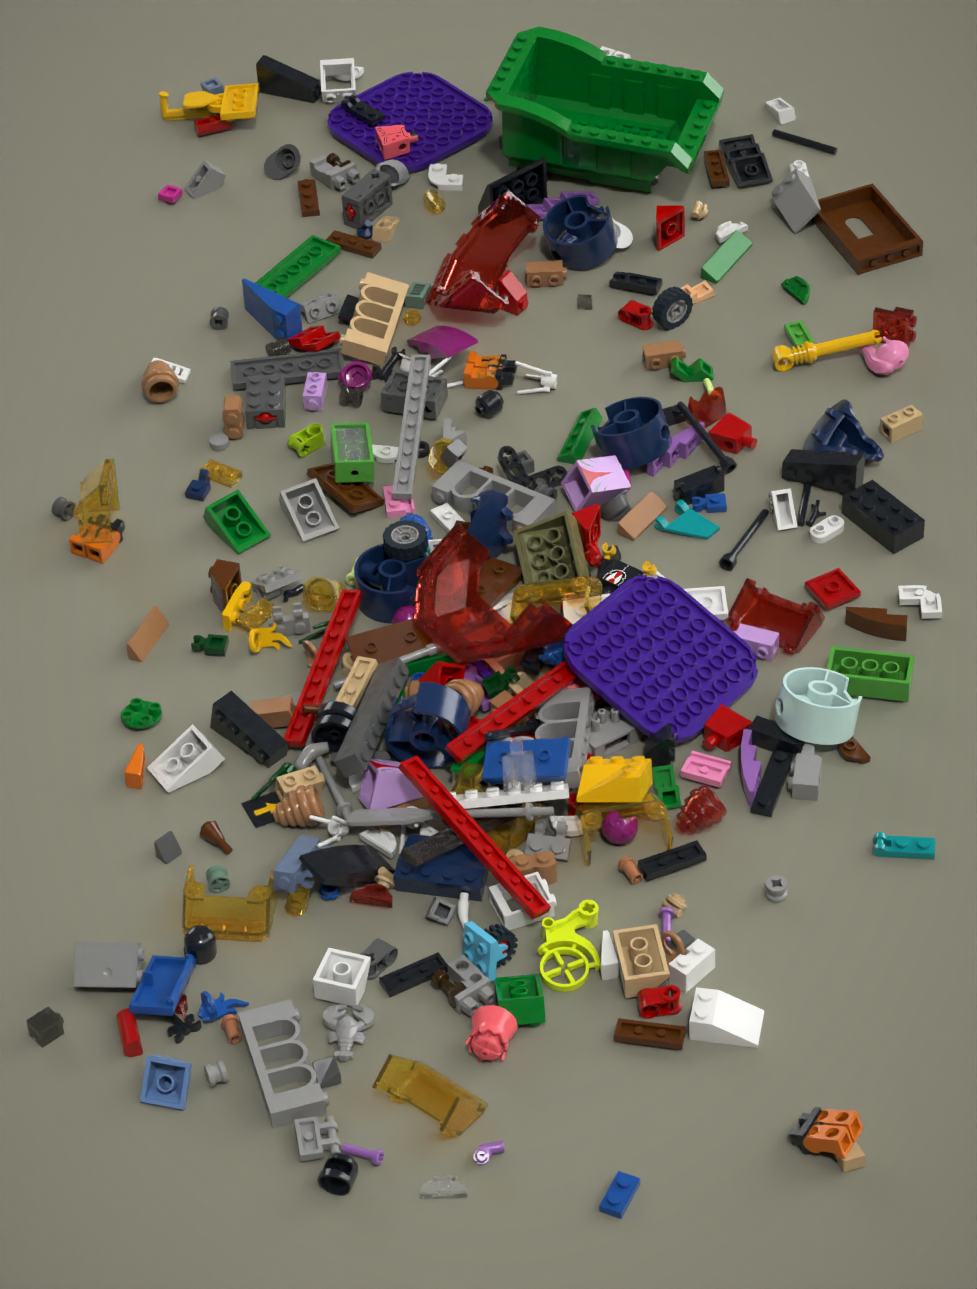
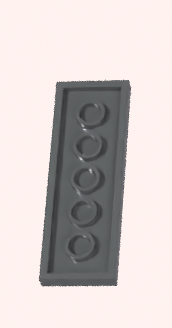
M341 348L230 361L234 390L246 389L247 376L284 374L285 384L306 382L308 372L326 373L327 379L339 378V372L344 369L343 355L340 353Z

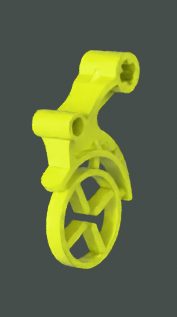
M582 901L579 904V908L573 910L569 915L560 920L554 921L550 917L542 920V938L546 942L538 948L537 953L544 955L540 962V977L549 988L560 992L576 990L587 981L589 968H595V971L601 969L600 958L595 947L587 939L575 933V930L580 927L591 929L598 924L599 907L595 901ZM584 954H586L592 960L591 963L588 962ZM560 955H571L579 959L567 964L565 977L569 984H559L550 980L561 975L562 969H564V961ZM554 957L559 967L544 973V965L549 959ZM585 966L584 975L575 982L570 971Z

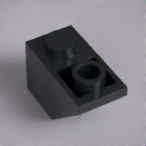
M671 725L664 726L646 738L644 757L645 759H651L652 767L671 765V761H675L676 749H672V746H675V734L671 733Z

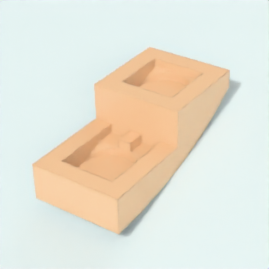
M705 280L692 288L688 284L681 287L682 290L691 296L693 304L715 295L714 290Z

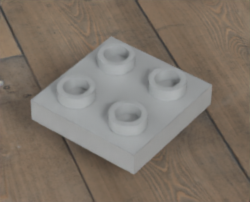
M283 566L274 569V573L270 575L262 574L257 576L256 580L250 583L252 589L257 591L259 598L264 602L279 596L281 587L302 579L300 571Z

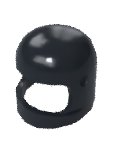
M195 925L186 932L184 937L185 958L186 954H192L196 958L197 965L211 962L217 954L216 937L212 929L205 925Z
M334 1153L327 1159L323 1170L317 1178L318 1182L324 1190L333 1195H346L350 1192L357 1177L358 1164L352 1156L346 1153Z

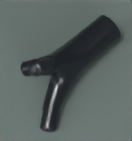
M816 500L815 505L811 504L812 510L805 522L809 527L814 524L819 516L826 515V512H819L820 500Z

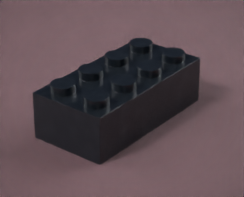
M874 480L842 496V514L892 554L924 538L925 520Z

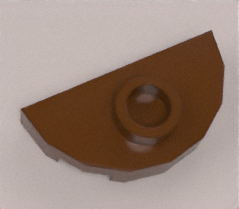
M853 736L848 741L838 744V752L846 761H860V764L870 762L869 754Z

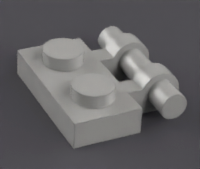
M317 1116L294 1120L301 1162L324 1158V1150H329L331 1155L340 1153L341 1142L337 1138L338 1125L334 1121L333 1116L325 1117V1122L318 1123ZM320 1134H326L328 1138L321 1139Z

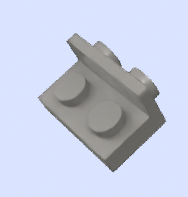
M331 292L299 302L300 311L305 313L308 323L338 314L341 310L338 296Z

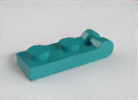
M883 832L874 834L873 841L875 845L873 846V854L877 857L930 860L935 858V838L889 836Z

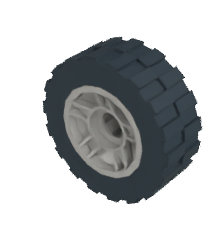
M676 286L662 291L652 307L654 320L666 329L679 327L688 319L689 314L692 312L693 300L691 296Z
M412 520L397 521L390 524L389 527H386L385 532H383L384 551L394 560L412 561L413 559H418L424 555L428 547L425 527Z

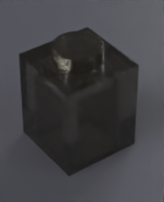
M49 1006L26 1020L29 1036L42 1048L64 1034V1020L60 1013L54 1012Z

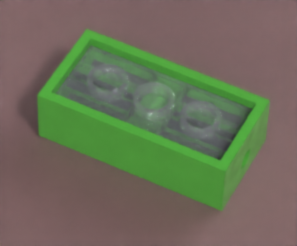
M369 422L331 423V451L335 483L374 482V455Z

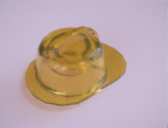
M447 438L436 440L428 455V462L431 468L442 475L450 469L440 460V456L446 447L453 443L452 440Z
M313 577L305 583L302 594L305 602L310 607L333 612L342 589H347L338 581Z

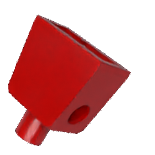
M730 412L708 431L710 437L722 451L732 454H738L744 447L753 450L757 444V439L752 437V426Z
M721 704L704 724V740L702 741L704 748L708 751H711L714 747H718L724 752L731 751L741 745L743 730L748 729L752 721Z

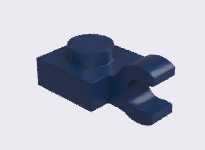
M201 469L198 481L192 480L186 489V498L204 502L211 490V477H207L210 470Z

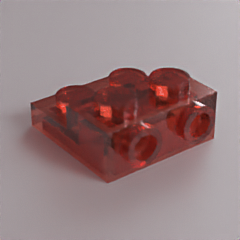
M876 307L873 311V330H878L880 335H876L875 338L882 337L880 343L886 344L883 341L884 336L889 340H900L906 343L909 348L911 342L915 341L917 334L916 331H913V327L917 323V316H914V310L895 307L894 311Z

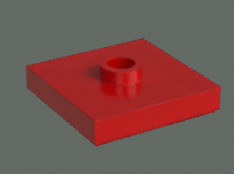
M839 568L805 582V588L825 610L861 596V591Z

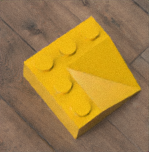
M602 756L590 757L583 766L577 802H641L653 784L651 759H645L644 756H634L632 759H624L623 756H613L611 759H603Z

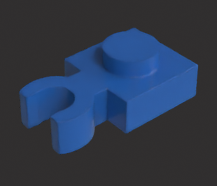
M725 493L705 494V498L692 497V505L695 512L706 509L707 513L727 512Z

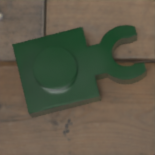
M208 634L207 638L200 635L193 636L194 643H191L192 651L205 650V654H226L229 643L228 635Z
M513 665L506 668L503 674L497 671L481 681L491 699L502 691L509 690V683H516L521 679L515 673L517 671Z

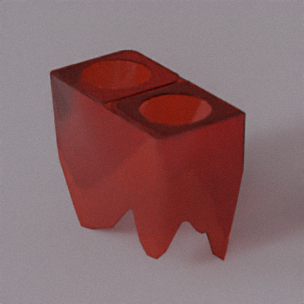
M720 386L714 388L710 395L704 392L699 401L694 400L691 396L689 398L688 409L698 422L705 423V428L719 421L727 414L724 391Z

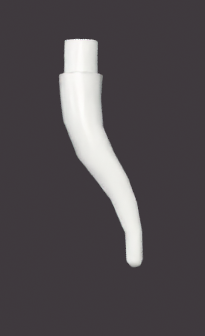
M465 892L460 893L457 905V914L463 929L464 923L469 922V894Z

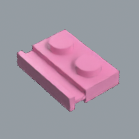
M393 485L383 487L387 518L405 516L407 513L415 514L413 497L412 499H393Z
M691 751L690 757L687 758L680 771V777L721 788L729 769L732 768V761Z

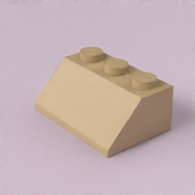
M657 924L613 930V946L619 962V974L625 998L637 997V993L640 990L656 988L670 977Z

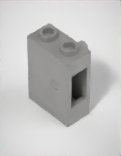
M611 705L598 709V711L594 712L591 719L592 728L588 754L602 756L605 759L643 740L644 733Z
M75 942L74 987L137 988L144 974V971L140 970L141 961H144L145 955L144 948H141V943Z

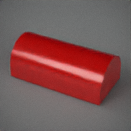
M220 115L194 121L198 137L232 129L231 121L221 120Z
M129 1008L123 1009L116 1015L123 1052L128 1057L143 1055L134 1013H130Z

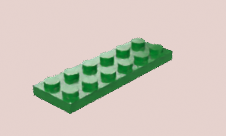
M312 235L255 283L287 298L341 253V246Z

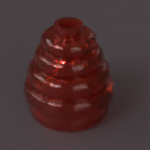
M700 785L699 788L692 789L689 793L690 796L685 798V804L680 807L681 812L676 815L678 820L676 825L683 833L687 831L694 834L696 830L702 831L704 828H711L713 824H719L722 821V817L727 814V809L708 786Z

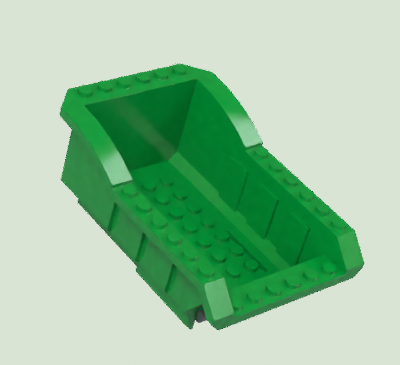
M540 26L516 34L486 90L487 99L489 101L492 100L495 103V107L502 111V155L509 160V166L522 168L544 157L546 158V172L586 179L591 183L652 193V185L654 186L658 183L661 173L666 166L675 167L681 172H685V174H690L722 103L724 89L708 72L655 64L648 61H637L630 58L607 56L603 50L576 36Z

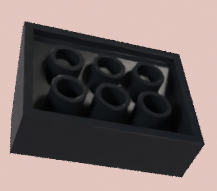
M543 157L488 184L478 205L479 221L493 230L527 213L525 211L527 204H543L544 198H547L546 158Z

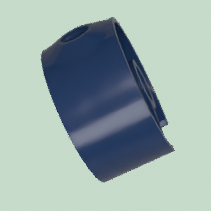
M586 195L571 196L556 203L547 212L543 221V230L553 259L562 260L563 267L570 270H585L606 261L613 254L618 243V235L609 207L605 208V212L603 206L597 208L589 204ZM567 230V232L559 239V241H556L557 238L561 235V233Z
M633 397L615 402L605 407L608 421L603 427H598V431H596L595 426L591 425L600 456L616 455L622 469L634 468L652 462L662 456L672 444V437L662 405L658 400L651 397Z
M380 544L366 550L357 559L354 566L356 590H361L363 595L359 609L368 618L377 622L391 624L393 615L398 608L410 605L415 606L420 601L425 603V596L427 594L429 600H433L431 596V565L425 553L423 556L412 561L394 560L385 553L384 544ZM370 583L380 588V591L368 587L367 584Z
M420 682L418 693L409 698L401 696L400 702L397 704V698L394 696L384 734L385 743L390 752L402 762L418 756L428 769H440L453 764L455 759L445 748L448 743L469 728L471 712L465 699L455 690L433 682ZM444 721L449 723L457 733L453 734L443 725Z

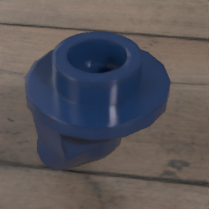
M365 220L357 228V236L364 239L372 236L373 226L370 220Z

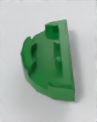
M795 276L790 279L787 278L781 283L784 288L804 304L808 302L810 287L806 280Z

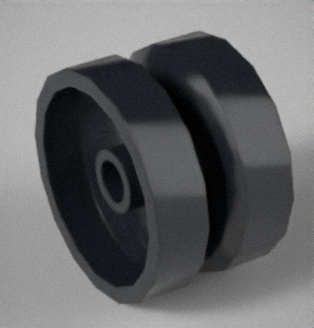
M337 701L327 702L320 706L311 732L313 743L328 742L329 754L339 752L357 710L349 704Z

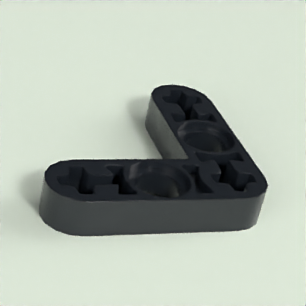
M503 446L499 450L497 458L507 479L533 491L538 486L536 483L537 478H543L549 488H554L562 485L561 482L567 475V470L558 465L528 476L514 448ZM504 453L510 455V458L508 459L507 456L503 457ZM517 468L520 471V475H512L510 469ZM555 473H557L558 475H562L561 478H559L558 476L554 477Z

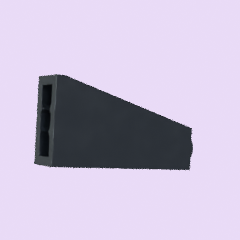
M263 55L256 63L259 93L315 103L321 97L320 80L266 55Z

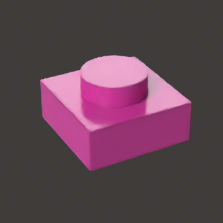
M167 184L158 193V199L174 204L183 195L182 189Z

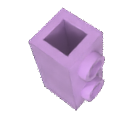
M307 373L303 392L304 411H323L328 389L326 373Z
M740 623L737 631L733 632L750 646L755 657L773 661L779 649V633Z

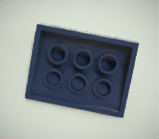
M409 833L398 857L393 878L396 891L456 899L460 898V893L465 892L469 894L468 900L482 902L489 870L462 840Z

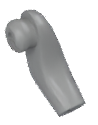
M328 742L307 745L294 762L297 771L308 768L316 757L328 753Z

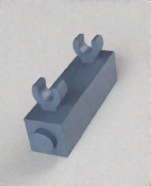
M299 835L274 869V890L295 893L301 884L305 888H312L315 885V881H310L307 877L312 878L314 874L299 860L300 855L329 848L330 846L318 848L317 844L320 843V838Z

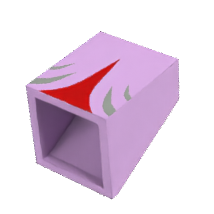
M616 455L577 460L561 482L574 511L594 504L602 505L623 491H629L631 488Z
M371 758L366 771L363 773L358 799L367 809H385L423 796L399 770L400 762Z

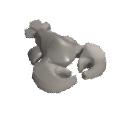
M344 1004L330 1006L324 1011L323 1023L334 1030L328 1034L329 1043L337 1042L338 1051L334 1052L335 1059H339V1061L353 1059L354 1053L351 1052L354 1042L363 1044L366 1034L361 1031L368 1029L374 1024L375 1015L371 1008L363 1005H353L352 1013L354 1018L350 1015L345 1016L347 1014V1005Z

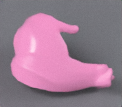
M885 336L883 341L886 344L880 346L877 350L871 346L859 347V353L864 356L869 369L880 375H889L894 370L902 368L909 356V349L906 343L900 340H889Z

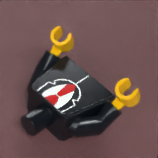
M606 542L602 546L605 555L604 558H601L597 571V582L600 591L598 595L613 593L633 577L640 575L653 576L656 574L657 568L654 564L651 566L649 561H645L642 565V569L645 571L643 572L618 559L613 558L610 560V557L616 554V548L612 545V549L607 551L608 543Z

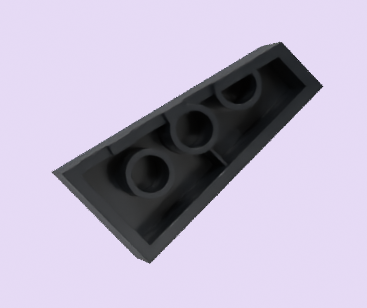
M791 449L782 462V478L800 483L805 482L815 487L846 494L863 485L865 452L850 454V452L842 451L841 454L831 451L816 453L814 450Z
M228 692L213 703L210 724L212 730L267 768H270L287 755L289 743L234 692Z

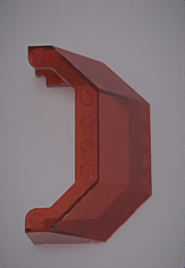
M507 190L472 221L471 225L473 227L467 234L463 233L455 243L457 245L456 249L452 254L448 253L444 257L425 302L441 308L495 314L500 309H505L509 303V296L503 294L500 297L497 294L498 279L508 268L507 262L509 257L529 233L533 234L538 229L540 216L512 192Z
M456 523L417 568L418 587L415 588L414 597L416 612L413 613L412 621L460 665L511 655L561 642L564 639L565 633H568L573 624L546 601L543 600L541 602V607H536L530 603L511 625L478 595L480 569L489 559L490 552L481 542Z

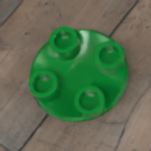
M140 698L130 700V704L121 712V721L126 726L136 729L151 727L162 717L161 705L159 703L142 701Z

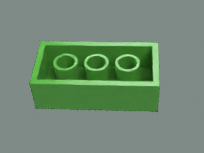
M831 646L827 669L849 678L847 687L849 695L909 702L914 674V655Z

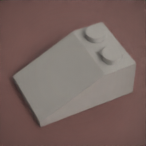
M796 168L779 185L775 186L771 192L775 204L794 233L801 230L821 210L811 178Z
M316 478L280 491L279 502L287 519L303 543L339 530V526Z

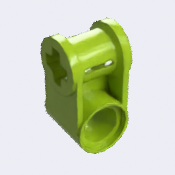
M317 423L308 425L301 431L292 434L288 439V446L291 449H295L301 457L309 455L325 444L323 427Z

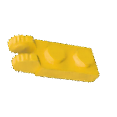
M242 582L222 613L224 630H232L234 624L238 623L241 611H244L246 604L251 602L253 597L250 592L252 588L250 582Z

